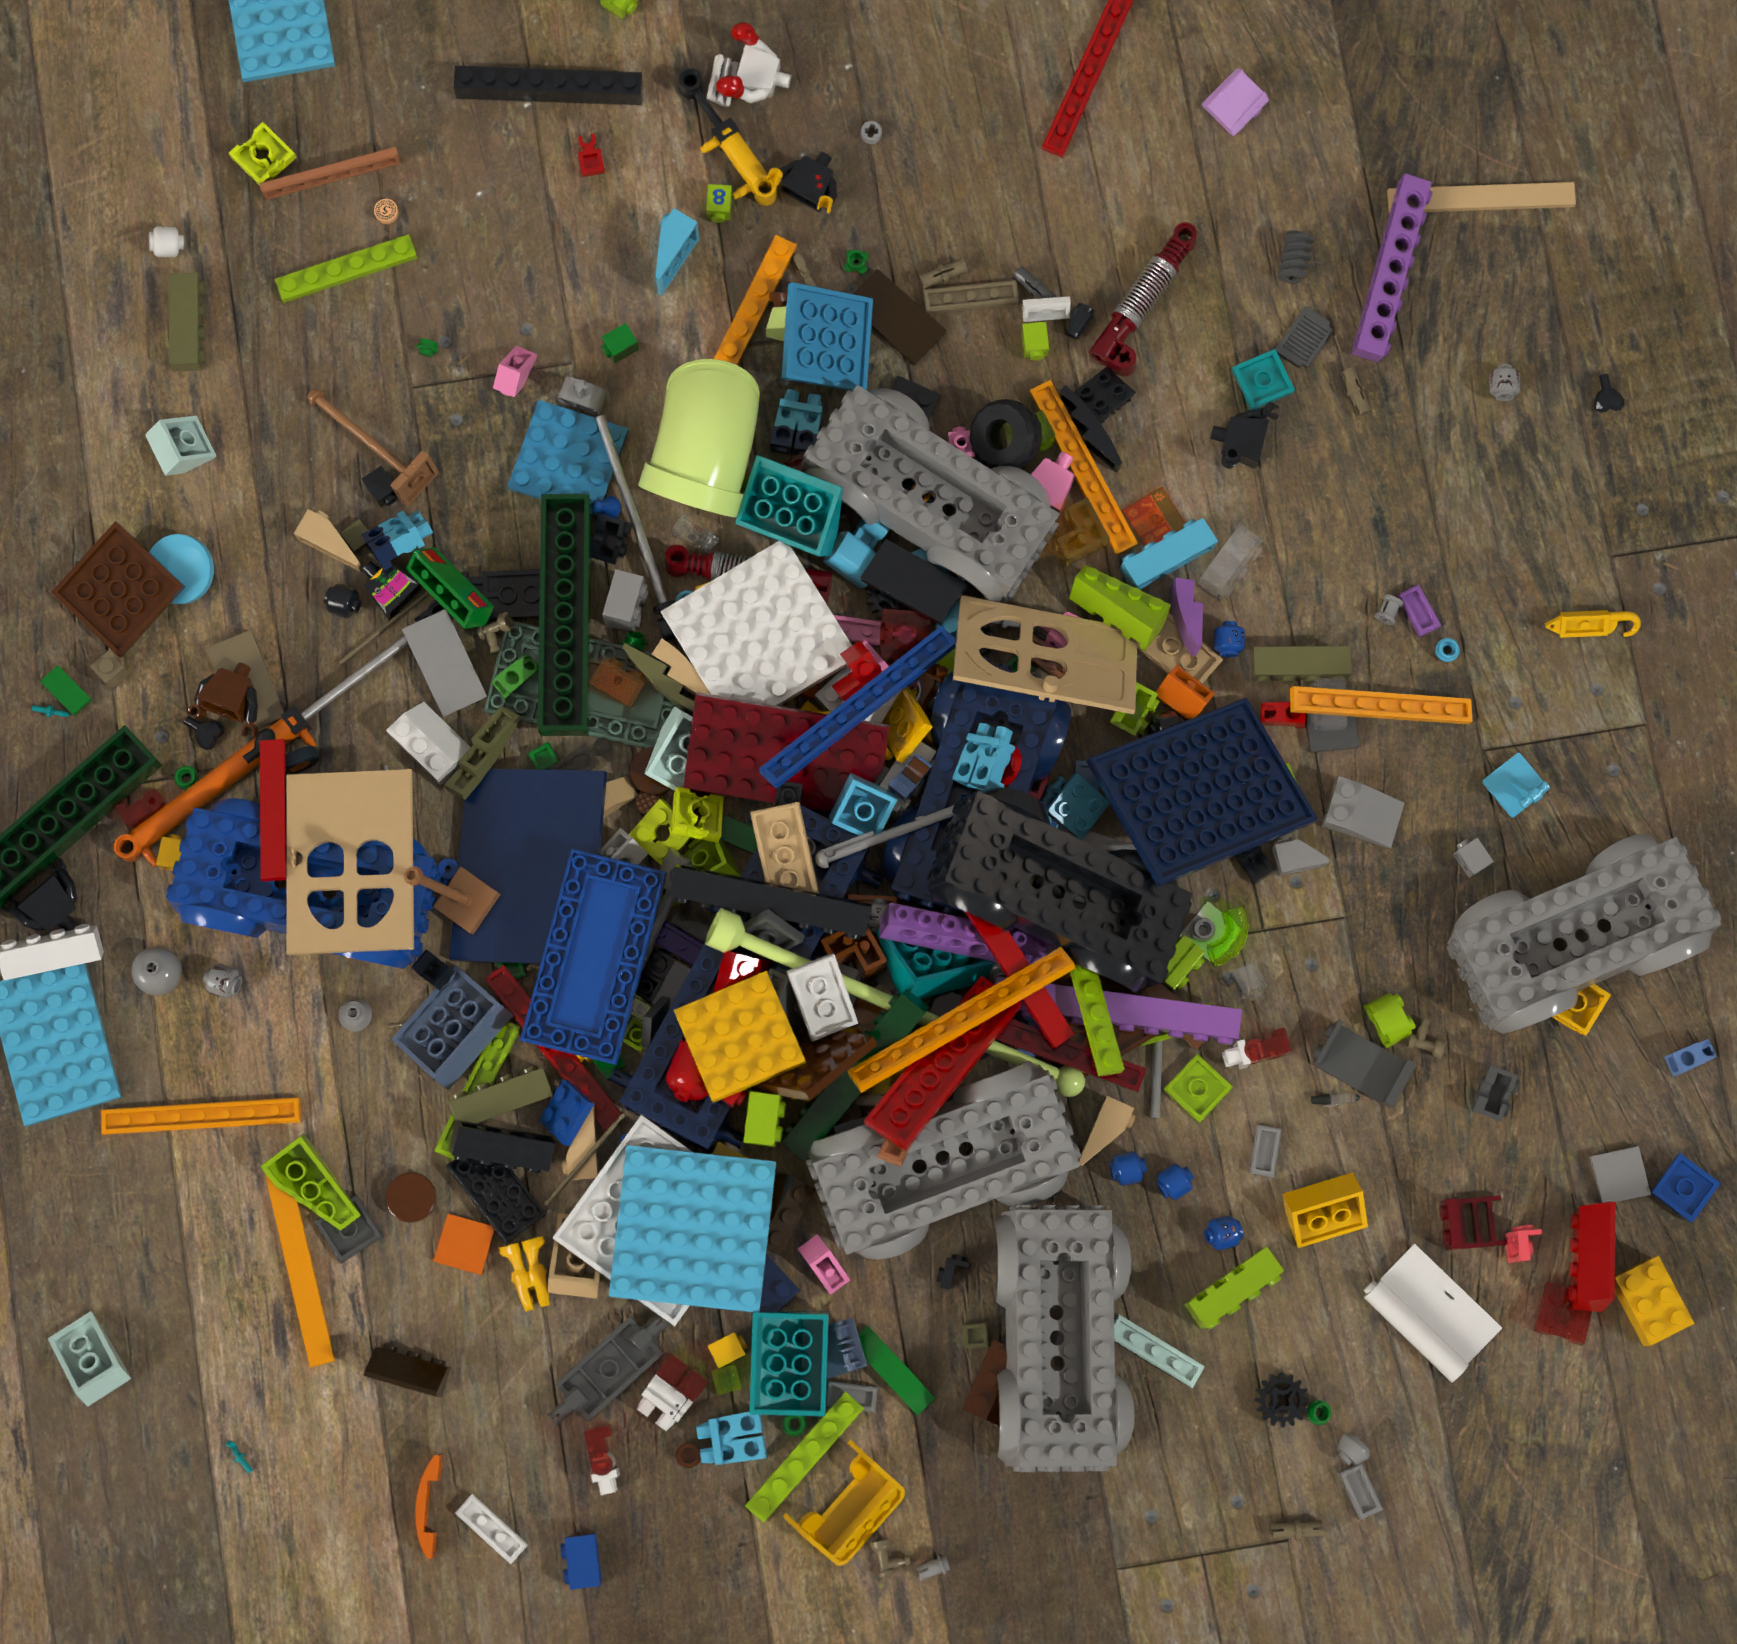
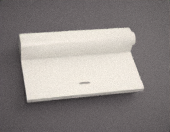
M1415 1243L1377 1282L1372 1280L1363 1290L1366 1293L1364 1299L1450 1382H1454L1467 1369L1468 1363L1502 1329L1491 1316Z

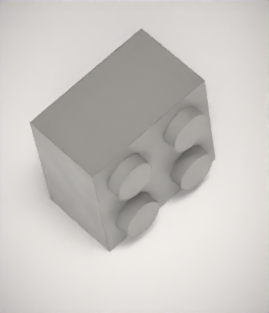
M615 569L602 614L605 626L626 632L634 631L635 627L640 626L642 620V613H640L641 605H646L649 591H647L648 585L645 584L644 576Z

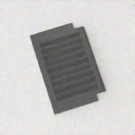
M1305 306L1276 347L1277 354L1298 368L1301 365L1308 368L1334 330L1329 327L1331 322Z

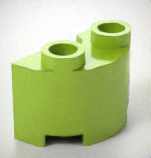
M1136 682L1135 713L1129 714L1116 711L1110 723L1134 736L1137 733L1142 735L1148 724V721L1145 720L1149 711L1154 713L1160 700L1156 699L1158 693Z
M1387 993L1363 1005L1370 1021L1375 1025L1385 1049L1409 1038L1412 1030L1416 1028L1411 1016H1406L1402 1009L1404 1003L1398 993L1395 995Z

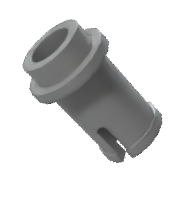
M937 1555V1559L917 1565L921 1580L924 1581L941 1573L947 1574L946 1571L950 1570V1566L946 1556L941 1557Z

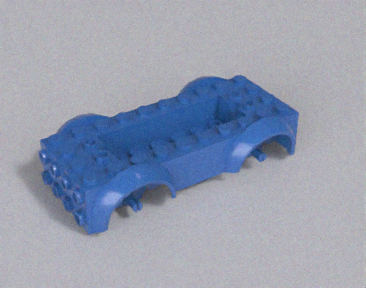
M230 798L218 801L209 810L194 808L192 815L189 814L186 821V829H188L186 838L183 837L180 842V859L175 862L173 867L174 881L173 884H169L166 898H168L176 913L179 914L181 921L258 938L266 930L287 934V887L279 889L275 886V881L262 882L260 804L245 799ZM413 839V866L420 868L423 875L440 882L441 873H438L439 867H437L434 858L430 857L428 851L421 843ZM368 841L359 848L357 853V873L359 875H385L392 872L394 856L393 851L388 845L379 841ZM335 843L321 844L308 856V875L310 877H338L344 872V852ZM420 884L414 886V950L330 954L402 969L411 963H415L416 957H420L423 950L422 934H426L429 927V919H426L429 910H433L435 896H432L433 890ZM390 888L362 889L358 892L357 921L361 927H373L384 918L394 898L393 890ZM337 890L335 897L332 899L324 898L322 895L323 891L311 892L308 896V905L314 918L328 929L341 927L344 923V892Z

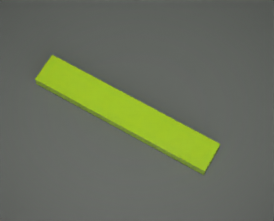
M508 1021L481 1052L463 1089L467 1095L477 1092L475 1087L488 1082L490 1086L495 1084L521 1029L520 1026ZM451 1114L434 1151L454 1160L455 1158L449 1150L455 1123Z

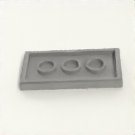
M446 609L402 629L443 717L487 697Z

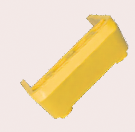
M851 1439L847 1444L858 1453L852 1460L849 1469L851 1475L855 1478L822 1516L814 1511L809 1512L798 1523L787 1513L782 1516L808 1542L837 1566L845 1565L852 1559L905 1496V1489Z

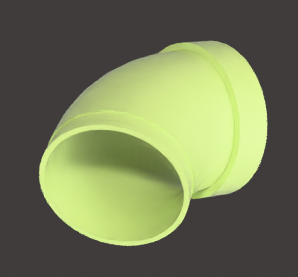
M717 359L694 360L675 369L667 382L664 409L651 461L644 464L638 486L662 497L720 515L737 517L744 493L740 490L752 449L758 415L760 391L755 379L743 368Z

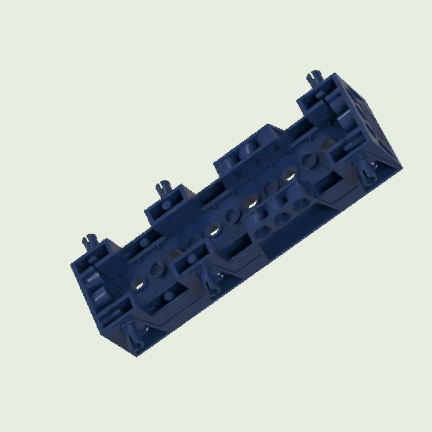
M800 805L807 837L811 838L816 845L815 852L811 857L819 893L844 898L855 881L858 880L878 890L885 876L866 867L865 861L870 853V847L828 863V868H821L817 865L815 857L820 850L858 837V835L832 824L829 819ZM750 817L748 823L753 824L752 819ZM757 847L741 877L765 882ZM714 905V908H713V909H710V908H704V909H707V910H709V911H711V912L717 914V912L720 910V908H724V907H720V906H715V905ZM738 910L737 915L741 917L742 922L752 918L747 916L748 912ZM787 920L788 924L804 934L803 942L788 951L811 961L823 957L819 951L820 940L824 939L825 932L821 931V927L811 926V929L797 927V922ZM704 944L634 1076L616 1066L613 1072L621 1078L611 1074L609 1081L626 1089L619 1101L624 1109L639 1117L642 1115L656 1126L710 1154L714 1144L720 1141V1139L737 1147L739 1150L743 1145L742 1142L734 1138L744 1142V1134L729 1127L727 1123L732 1108L721 1100L713 1103L709 1094L701 1100L681 1101L674 1096V1092L669 1088L666 1081V1073L678 1045L682 1039L686 1041L674 1010L713 993L723 958V952ZM741 946L732 949V951L752 956V951ZM764 957V959L770 960L768 972L771 968L787 975L786 971L792 969Z

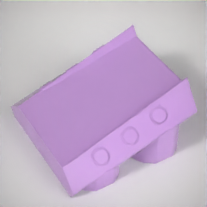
M1236 68L1202 103V106L1232 136H1235L1251 118L1257 117L1261 113L1263 106L1269 99L1266 92H1263L1243 72V69Z

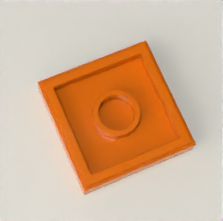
M447 1214L433 1262L482 1275L495 1231L490 1225Z

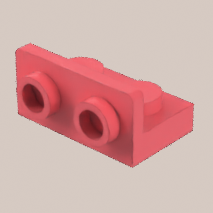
M1534 1225L1512 1227V1232L1505 1233L1508 1263L1531 1260L1530 1256L1533 1255V1245L1528 1237L1542 1234V1229H1534Z

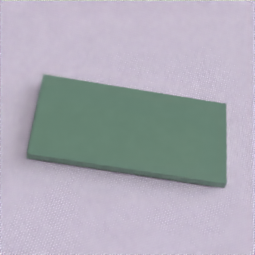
M513 621L514 629L503 634L492 681L497 675L527 653L539 666L538 626ZM590 638L589 737L643 749L655 747L660 731L673 707H679L658 692L638 672L625 655L622 645ZM640 650L641 652L645 653L646 655L652 657L651 654H652L653 652H649V651H645V650ZM539 670L506 699L491 683L484 713L493 715L503 706L518 714L521 718L520 721L538 725ZM684 691L683 696H687V691Z

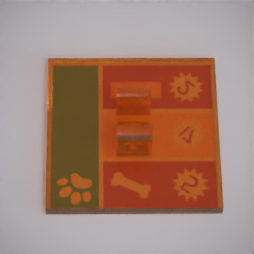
M1163 486L1122 509L1143 546L1152 541H1155V543L1162 541V537L1172 530L1178 532L1183 529L1182 526L1185 524Z

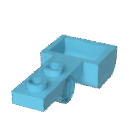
M861 518L853 534L849 531L839 533L834 542L831 555L826 556L823 562L859 589L865 588L868 584L862 582L860 577L877 553L873 550L875 545L888 533L890 528L880 522L867 525L863 518Z

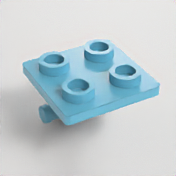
M1520 753L1515 754L1482 780L1483 785L1511 818H1514L1530 804L1538 802L1543 798V794L1550 789L1549 784L1540 778Z
M1074 773L1067 783L1063 777L1058 776L1053 784L1050 783L1044 791V797L1040 800L1047 804L1052 801L1047 808V812L1081 840L1109 805V801L1077 773Z

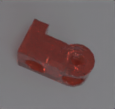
M149 790L143 794L141 799L127 806L122 802L116 805L115 808L126 826L132 831L164 807L166 802L158 791Z

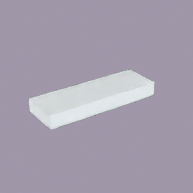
M471 1494L455 1512L459 1518L510 1564L529 1545L474 1494Z

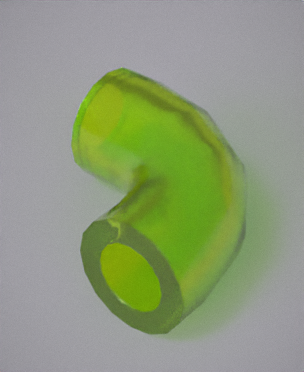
M1244 906L1221 914L1225 925L1224 933L1217 941L1207 944V953L1214 967L1221 966L1235 958L1246 943L1249 925Z

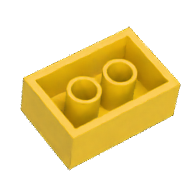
M1659 1256L1650 1257L1615 1275V1293L1643 1346H1652L1695 1324Z

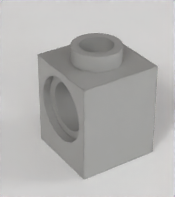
M1469 838L1457 845L1459 850L1453 854L1468 878H1471L1494 862L1478 838L1470 841Z

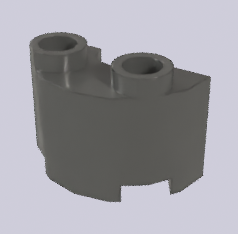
M1489 1065L1486 1076L1483 1075L1475 1095L1477 1100L1473 1106V1111L1502 1121L1503 1117L1508 1116L1511 1108V1103H1508L1510 1094H1516L1520 1083L1517 1080L1518 1075Z

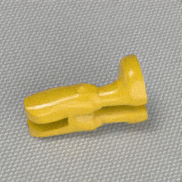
M544 1236L521 1242L527 1257L529 1271H526L524 1268L519 1242L499 1247L500 1255L507 1257L512 1264L514 1271L511 1274V1282L515 1284L525 1312L534 1310L531 1290L535 1289L540 1307L550 1306L546 1280L547 1270L542 1264H539L538 1258L539 1249L545 1244Z

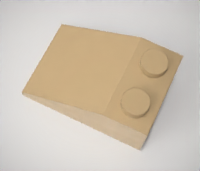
M558 1213L555 1234L569 1214ZM554 1240L548 1278V1293L597 1299L601 1273Z

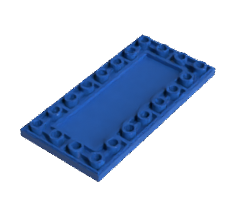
M571 848L520 1041L617 1065L667 872Z

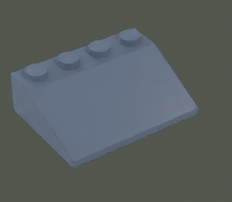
M457 965L453 968L455 973L451 976L449 982L440 991L435 988L391 1039L434 1080L448 1090L513 1017L509 1010Z

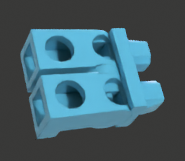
M979 723L976 734L968 733L966 740L968 742L964 746L952 779L965 787L978 790L1004 787L1001 779L1005 767L1010 762L1011 754L1015 750V747L1009 744L1013 732L1005 727L997 726L995 735L992 737L995 728L988 724Z
M749 1411L709 1419V1422L696 1426L698 1439L712 1438V1448L700 1449L702 1463L720 1465L767 1458L764 1435L739 1439V1436L763 1432L761 1415L750 1414Z

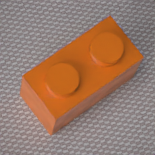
M1178 665L1170 671L1156 691L1158 693L1157 697L1162 703L1172 707L1187 720L1199 716L1215 695L1212 690Z

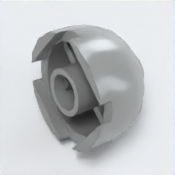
M150 947L142 950L135 957L131 974L135 985L142 992L149 995L163 996L171 993L179 985L182 965L180 959L172 951L163 947Z

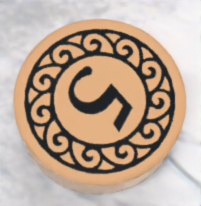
M382 199L374 207L377 220L383 224L393 223L398 217L397 205L390 199Z

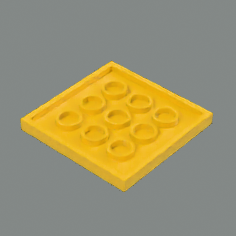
M767 971L674 1010L713 1103L806 1063Z

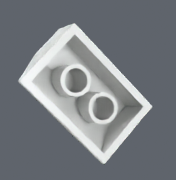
M425 702L403 713L386 730L389 736L440 786L460 768L458 761L471 748Z

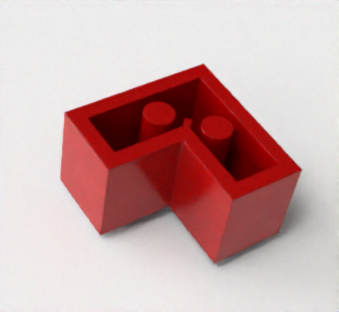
M860 640L840 654L851 673L832 685L842 702L846 701L882 672L869 650Z

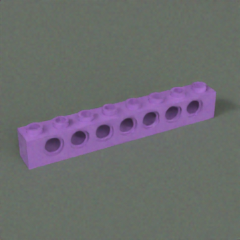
M1406 173L1398 181L1352 348V355L1378 363L1389 353L1391 343H1388L1389 336L1393 335L1397 324L1394 321L1395 314L1399 313L1403 302L1400 299L1401 292L1405 291L1409 280L1406 277L1407 270L1411 269L1415 258L1412 255L1413 248H1416L1421 235L1418 234V230L1424 224L1426 218L1424 208L1426 204H1429L1432 197V191H1430L1432 182ZM1407 200H1412L1415 203V208L1409 206ZM1401 221L1408 223L1410 229H1405ZM1395 243L1401 244L1404 251L1398 250ZM1389 265H1394L1398 273L1392 272ZM1383 286L1389 287L1392 295L1386 294ZM1377 308L1383 309L1386 317L1379 315ZM1371 330H1376L1380 335V339L1373 337Z
M889 903L881 915L879 938L997 962L970 919L895 903ZM1014 928L1009 930L1030 964L1058 949V947L1022 930Z

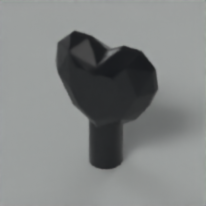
M1608 374L1600 375L1601 390L1594 399L1595 410L1600 413L1607 412L1609 409L1614 411L1621 410L1625 405L1624 398L1617 390L1611 388Z
M190 716L184 721L186 726L195 731L197 743L205 750L213 749L216 745V739L224 733V725L219 721L206 720L200 723Z
M265 728L258 733L254 741V749L243 756L248 764L260 756L261 740L276 739L274 731Z

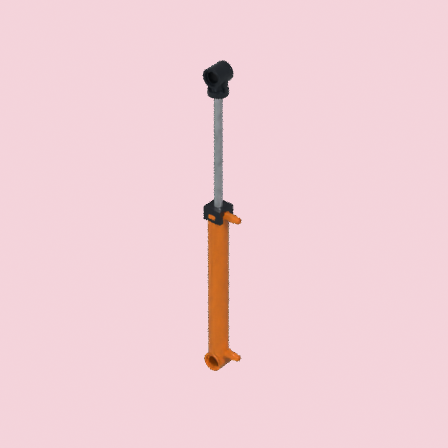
M435 600L429 604L428 609L414 618V620L418 622L445 608ZM449 614L450 619L453 622L454 618ZM405 635L300 713L295 706H292L280 715L282 718L268 729L274 731L276 739H285L286 745L297 737L298 739L301 738L306 745L316 747L317 744L309 733L312 728L307 723V720L407 646L408 642ZM256 738L128 834L119 836L114 842L115 853L127 862H135L143 855L153 867H157V857L150 849L152 845L186 821L188 815H192L194 808L202 809L260 765V756L249 764L243 758L246 753L254 749ZM128 843H133V850L128 854H124V846Z

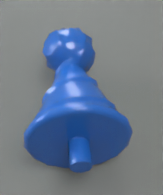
M607 496L602 501L594 500L591 508L596 513L601 512L617 517L621 511V503L617 497Z

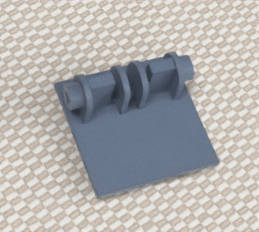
M854 1318L828 1325L826 1379L868 1366Z

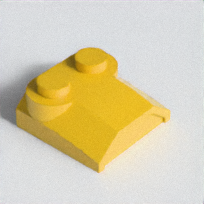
M1593 984L1578 991L1577 1004L1552 1018L1569 1029L1586 1036L1611 994Z

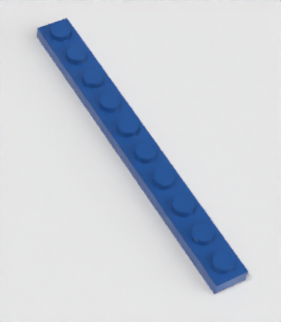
M940 626L760 767V774L776 789L955 649L956 639Z

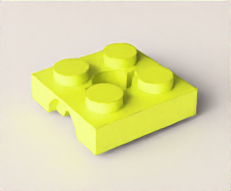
M263 122L253 130L252 137L246 143L235 146L229 152L230 157L258 185L259 183L273 180L297 158L295 153ZM256 149L259 151H269L268 158L272 164L269 165L266 159L255 158L257 154Z
M677 787L673 796L671 833L718 843L722 833L724 796L710 794L709 796L697 797L696 793L690 792V789ZM698 808V812H700V815L702 817L700 818L697 826H694L698 819V816L695 815L693 811H695V809Z
M659 799L629 833V836L660 865H662L670 847L680 852L691 839V837L672 834L670 826L668 828L670 832L666 841L658 840L656 843L654 842L659 838L657 835L658 828L661 825L669 826L672 823V807L663 799Z

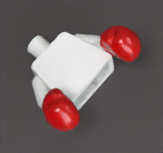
M746 22L734 25L731 29V36L736 41L745 44L737 76L721 77L716 83L717 91L726 97L740 98L748 103H754L772 97L775 86L789 88L791 74L779 72L780 59L759 39L752 25Z

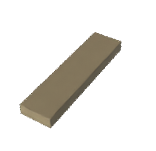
M1016 280L923 289L924 306L928 314L1019 305Z

